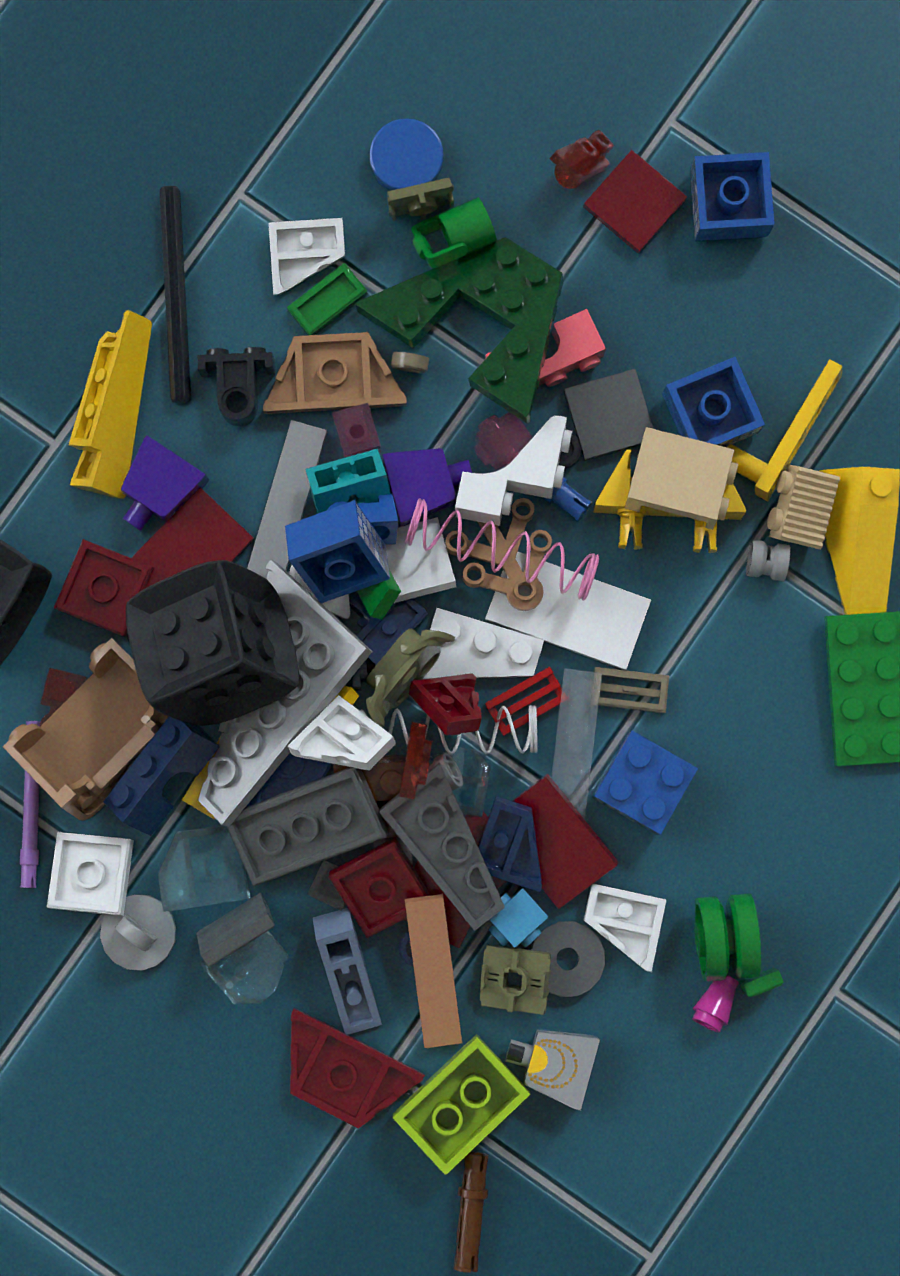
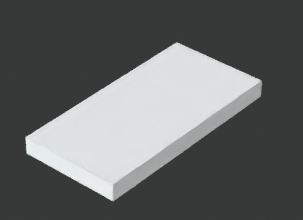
M517 552L515 559L523 572L526 566V554ZM548 562L544 563L537 576L538 580L542 583L544 593L542 601L536 608L529 611L517 610L509 604L506 594L495 591L485 618L486 621L542 639L544 642L621 670L627 669L651 599L595 579L587 598L584 601L582 599L579 600L578 593L583 575L579 573L568 591L562 594L560 592L561 567ZM565 568L563 590L575 573ZM503 570L501 577L508 579L507 575ZM528 586L518 588V593L521 596L526 597L532 593Z

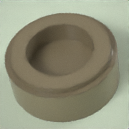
M393 352L391 366L401 371L425 373L428 371L430 358L413 353Z

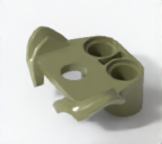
M409 628L396 640L366 680V683L375 690L374 694L366 699L369 714L376 724L382 728L384 727L385 716L388 714L389 709L399 706L409 696L411 681L422 680L437 662L441 653L440 648L445 643L453 642L455 636L436 630H423L421 635H419L415 630Z

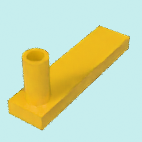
M829 359L768 464L732 444L728 445L727 448L734 449L732 462L738 464L736 472L756 483V496L767 502L771 498L777 487L779 475L782 471H786L787 465H790L842 377V365Z

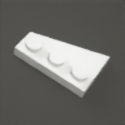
M436 608L430 630L455 636V640L445 643L440 648L441 653L437 662L423 679L473 673L476 678L532 677L535 673L544 640Z

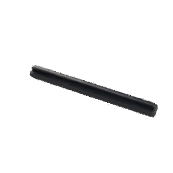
M163 186L160 188L170 398L173 403H187L191 400L181 195L177 186Z

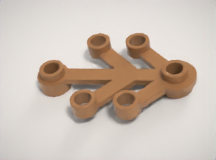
M520 498L513 503L511 510L513 519L506 540L498 526L495 525V565L500 564L514 540L524 532L527 522L532 519L534 505L529 499ZM526 506L530 513L526 516H521L516 512V508ZM478 522L481 529L486 524L483 522ZM490 524L483 532L490 546L477 542L468 555L469 557L491 563L492 525ZM537 530L530 536L529 580L543 560L544 554L551 548L552 538L547 531ZM458 531L450 532L445 542L448 553L457 556V549L450 545V541L457 538ZM461 532V540L464 543L461 547V555H465L473 541L468 540L467 536ZM522 537L502 566L508 579L485 573L484 567L479 563H470L464 568L463 581L468 587L477 588L480 586L506 594L509 604L517 610H532L542 601L544 593L542 583L536 576L528 584L525 577L526 566L522 572L515 559ZM538 537L544 538L547 541V545L539 548L534 545V539ZM471 570H476L481 574V578L472 581L467 577V573ZM528 586L532 593L526 597L521 596L518 593V588Z

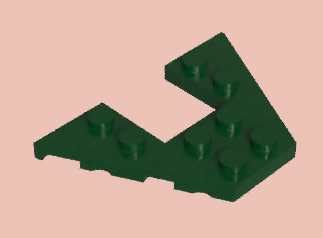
M504 237L497 240V242L440 267L426 271L362 299L355 304L360 314L412 348L422 340L460 297L512 329L472 373L468 380L472 388L525 423H530L534 397L540 383L539 376L548 350V338L557 312V300L561 295L564 282L562 272Z

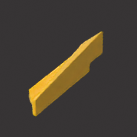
M126 310L123 313L124 317L121 327L116 333L107 331L99 339L69 441V446L83 450L70 486L117 499H124L126 497L121 491V487L131 466L152 322L149 319L130 310Z

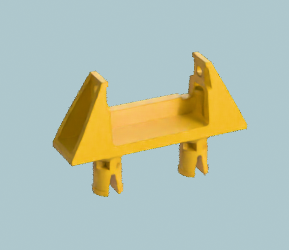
M626 450L596 500L593 513L619 515L620 536L618 547L621 549L626 548L629 531H631L634 550L642 549L643 546L642 520L644 516H685L642 505L639 512L625 509L630 482L632 481V477H630L631 450ZM726 484L723 497L729 498V504L725 519L741 520L746 513V508L734 484L732 486ZM694 519L693 551L697 553L701 551L704 535H706L708 553L717 552V521L712 530L705 528L707 522Z

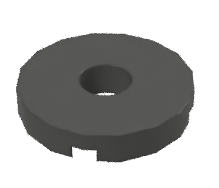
M574 921L557 922L545 927L541 931L542 933L534 940L531 950L551 953L549 992L561 997H572L591 990L600 980L605 967V950L599 937L587 926ZM564 948H572L578 955L576 966L569 970H564L557 964V954Z

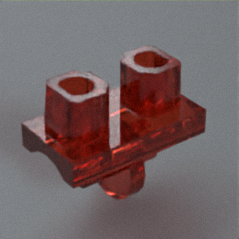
M597 130L588 139L582 137L576 140V142L556 150L549 159L556 164L554 173L558 183L564 188L573 189L580 186L584 180L603 172L610 164L605 156L614 146L613 143L602 131Z

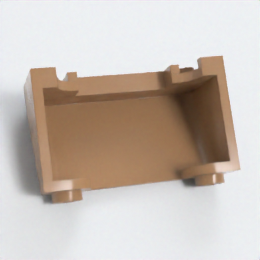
M112 638L107 643L96 647L92 652L89 668L93 674L40 727L33 723L18 726L12 731L9 741L3 746L62 809L81 821L91 818L106 805L103 801L169 717L158 712L148 703L139 684L133 658Z

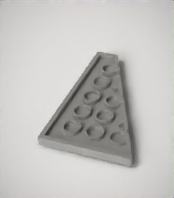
M270 560L265 568L269 570L267 580L277 591L286 612L298 661L299 685L292 692L273 703L233 720L220 723L218 730L222 732L218 744L220 747L216 751L215 758L212 757L209 761L207 768L208 777L202 785L198 801L221 825L228 827L290 753L288 745L333 701L373 652L285 569L273 560Z

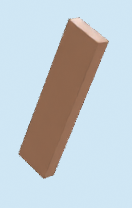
M443 894L405 899L424 1048L461 1044L462 1037Z

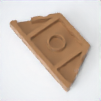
M368 332L293 337L286 359L275 378V384L268 399L265 400L263 411L264 414L401 407L407 406L406 396L400 390L392 376V372L385 360L382 359Z

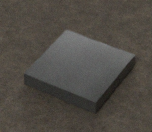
M636 369L564 389V395L577 438L581 445L584 461L640 446L645 428L653 429Z
M261 893L196 932L201 956L208 966L216 964L274 928L275 924L268 903Z

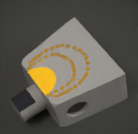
M536 1030L532 1045L511 1039L505 1062L526 1067L523 1077L524 1085L581 1111L600 1039L597 1036Z

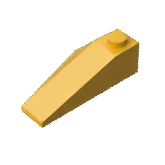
M852 467L819 470V472L840 477L830 519L828 520L829 525L826 527L825 543L836 574L835 580L845 615L886 612L899 505L900 469Z

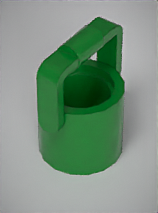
M479 197L417 223L411 228L414 237L412 244L419 257L426 260L431 268L440 267L497 242L492 222ZM441 229L448 248L433 254V250L425 235Z

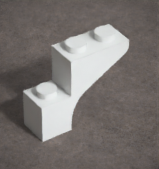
M551 417L505 468L485 474L463 471L455 510H459L461 518L483 523L493 521L495 525L500 526L502 514L509 516L512 505L513 493H509L507 490L551 499L553 488L561 489L565 466L558 465L561 452L568 453L572 431L566 430L567 417Z

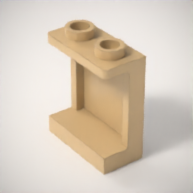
M646 427L625 509L639 512L642 505L707 522L705 528L713 530L717 519L724 521L729 498L723 497L726 484L733 485L738 467L737 463L732 462L734 449Z

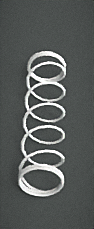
M502 706L498 712L497 720L500 719L504 709L518 751L524 754L530 743V752L537 753L536 706H529V731L523 750L518 743L510 713L505 706ZM397 708L393 712L388 733L392 735L395 717L398 713L408 749L413 756L417 757L424 746L430 717L427 715L420 747L417 753H415L410 744L402 714ZM499 721L495 722L488 751L483 746L479 731H475L480 748L486 755L491 752L494 746ZM438 727L443 746L446 752L452 756L457 751L461 739V734L457 736L454 749L452 752H450L446 744L444 734L442 730Z

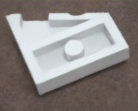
M592 884L584 921L644 970L652 972L666 899Z

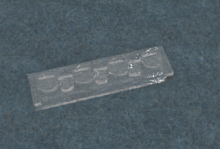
M564 668L552 779L585 819L602 673Z

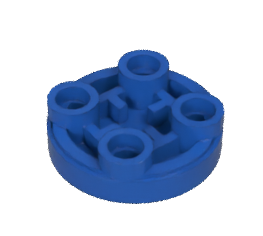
M415 119L394 120L383 126L371 143V168L378 183L389 190L435 181L443 165L442 143L436 132L421 121Z

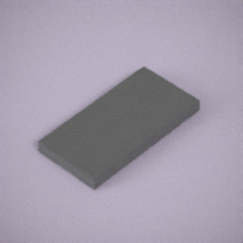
M354 767L346 768L245 807L229 827L227 826L253 887L383 839L390 834L382 815L379 813V808L362 769Z

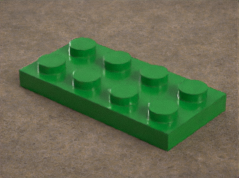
M900 611L825 616L834 765L846 766L900 762Z

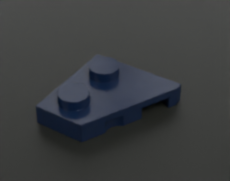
M496 796L478 844L490 875L540 892L542 879L532 808Z

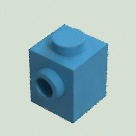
M521 888L511 898L507 893L502 895L501 899L505 908L489 919L494 925L488 930L503 947L508 942L514 948L520 943L527 947L542 933L537 927L548 918L547 914Z

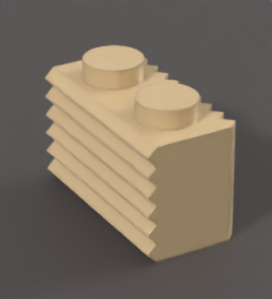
M788 464L786 471L781 472L777 481V492L780 493L777 507L772 508L768 516L767 527L771 530L769 537L821 550L840 477Z

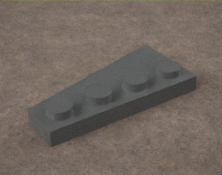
M440 762L379 809V813L474 931L505 908Z

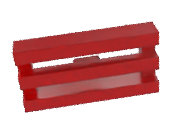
M550 667L485 703L494 722L497 723L499 721L498 729L502 736L509 734L511 729L510 725H505L502 720L507 717L505 710L502 711L500 719L497 720L498 711L495 707L541 680L547 678L550 684L508 707L510 715L552 691L556 693L557 697L536 708L537 717L568 700L567 695L562 690L559 681L554 676ZM529 713L513 722L515 730L529 722Z

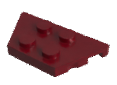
M296 1008L291 1013L290 1094L358 1129L384 1108L395 1102L413 1086L420 1083L425 1076L424 1073Z

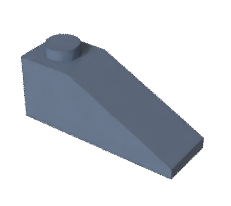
M348 908L313 917L316 942L345 1034L348 1035L382 1025L351 912Z

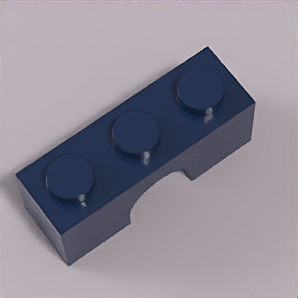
M168 717L103 802L122 823L151 836L174 807L162 794L166 782L180 772H189L198 776L220 746L200 726Z

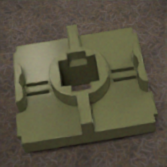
M450 178L387 191L389 217L396 221V216L409 214L410 216H420V219L423 220L426 219V214L434 212L439 206L450 204V208H454L452 194L454 186Z
M488 944L486 949H484V964L482 965L481 1006L507 1009V1012L521 1011L544 1015L547 1008V996L549 995L548 984L551 975V953ZM514 972L522 975V986L509 984L508 973Z

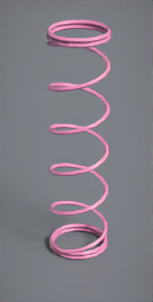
M418 499L404 542L405 545H412L423 507V548L425 551L432 549L452 517L458 514L457 558L460 562L468 557L482 533L491 524V567L494 573L500 570L517 542L523 535H526L525 577L527 583H531L536 578L549 555L557 546H560V592L564 594L568 591L578 573L589 559L578 593L579 600L582 599L584 601L587 598L597 570L598 554L591 553L584 558L563 590L564 547L561 542L555 543L546 553L529 580L530 537L527 531L517 536L495 569L496 527L493 521L487 522L482 527L466 554L461 558L462 519L459 510H455L449 515L437 536L427 548V504L424 499Z

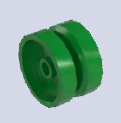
M752 894L730 895L726 903V914H724L722 903L717 896L696 898L694 933L703 980H725L729 971V957L733 972L738 978L759 977L761 972V943L757 912Z

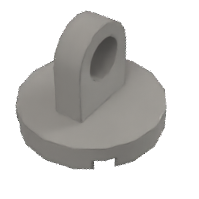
M134 894L126 897L124 916L105 914L101 922L100 938L104 951L114 963L129 970H145L157 966L170 955L176 943V922L173 913L162 901L150 895Z

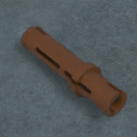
M470 1152L464 1157L462 1186H458V1196H461L453 1269L460 1272H478L484 1199L488 1198V1189H485L489 1155L482 1152Z

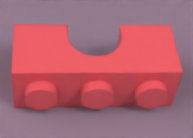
M588 309L553 324L551 333L557 343L558 350L552 357L545 359L539 376V386L546 383L547 387L554 386L566 380V373L577 368L584 372L601 363L599 358L604 356L606 347Z

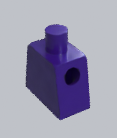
M146 435L121 487V491L134 501L122 519L139 531H142L153 514L167 522L200 487L204 488L209 479L205 473Z
M441 448L382 454L401 527L410 525L419 498L421 500L424 499L427 504V517L456 504V495L453 487L460 485L463 471L472 473L469 460L447 465L444 451ZM423 507V511H422L420 520H422V519L424 518V507Z

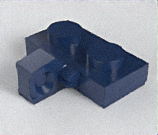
M358 593L349 604L350 608L361 617L357 625L362 630L356 636L373 651L367 658V661L374 667L409 628L415 630L428 615V612L413 598L393 603L383 619L370 617Z

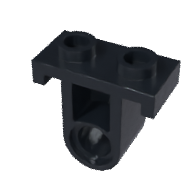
M248 347L244 349V353L229 354L227 349L215 348L207 350L205 355H197L198 371L201 377H209V370L217 369V399L219 410L224 419L229 424L239 427L251 423L256 417L258 410L257 368H266L268 375H275L273 353L266 352V349L263 347ZM236 397H243L248 401L245 410L239 413L231 412L228 409L230 401Z

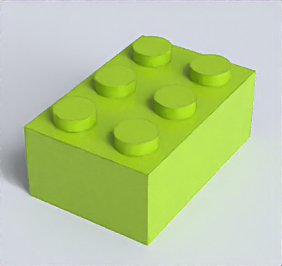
M476 1034L393 1113V1119L435 1165L447 1175L530 1095V1092Z

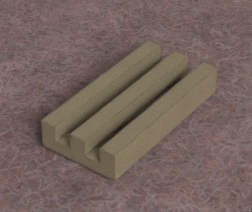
M600 667L594 668L590 705L666 713L669 675ZM603 676L661 683L660 690L601 683V678ZM600 691L659 698V703L653 704L601 698Z

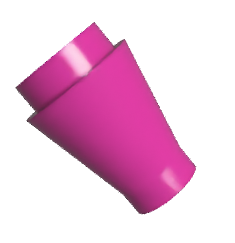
M728 975L725 980L713 981L693 1007L695 1014L692 1019L701 1026L719 1033L723 1025H728L735 991L739 982Z

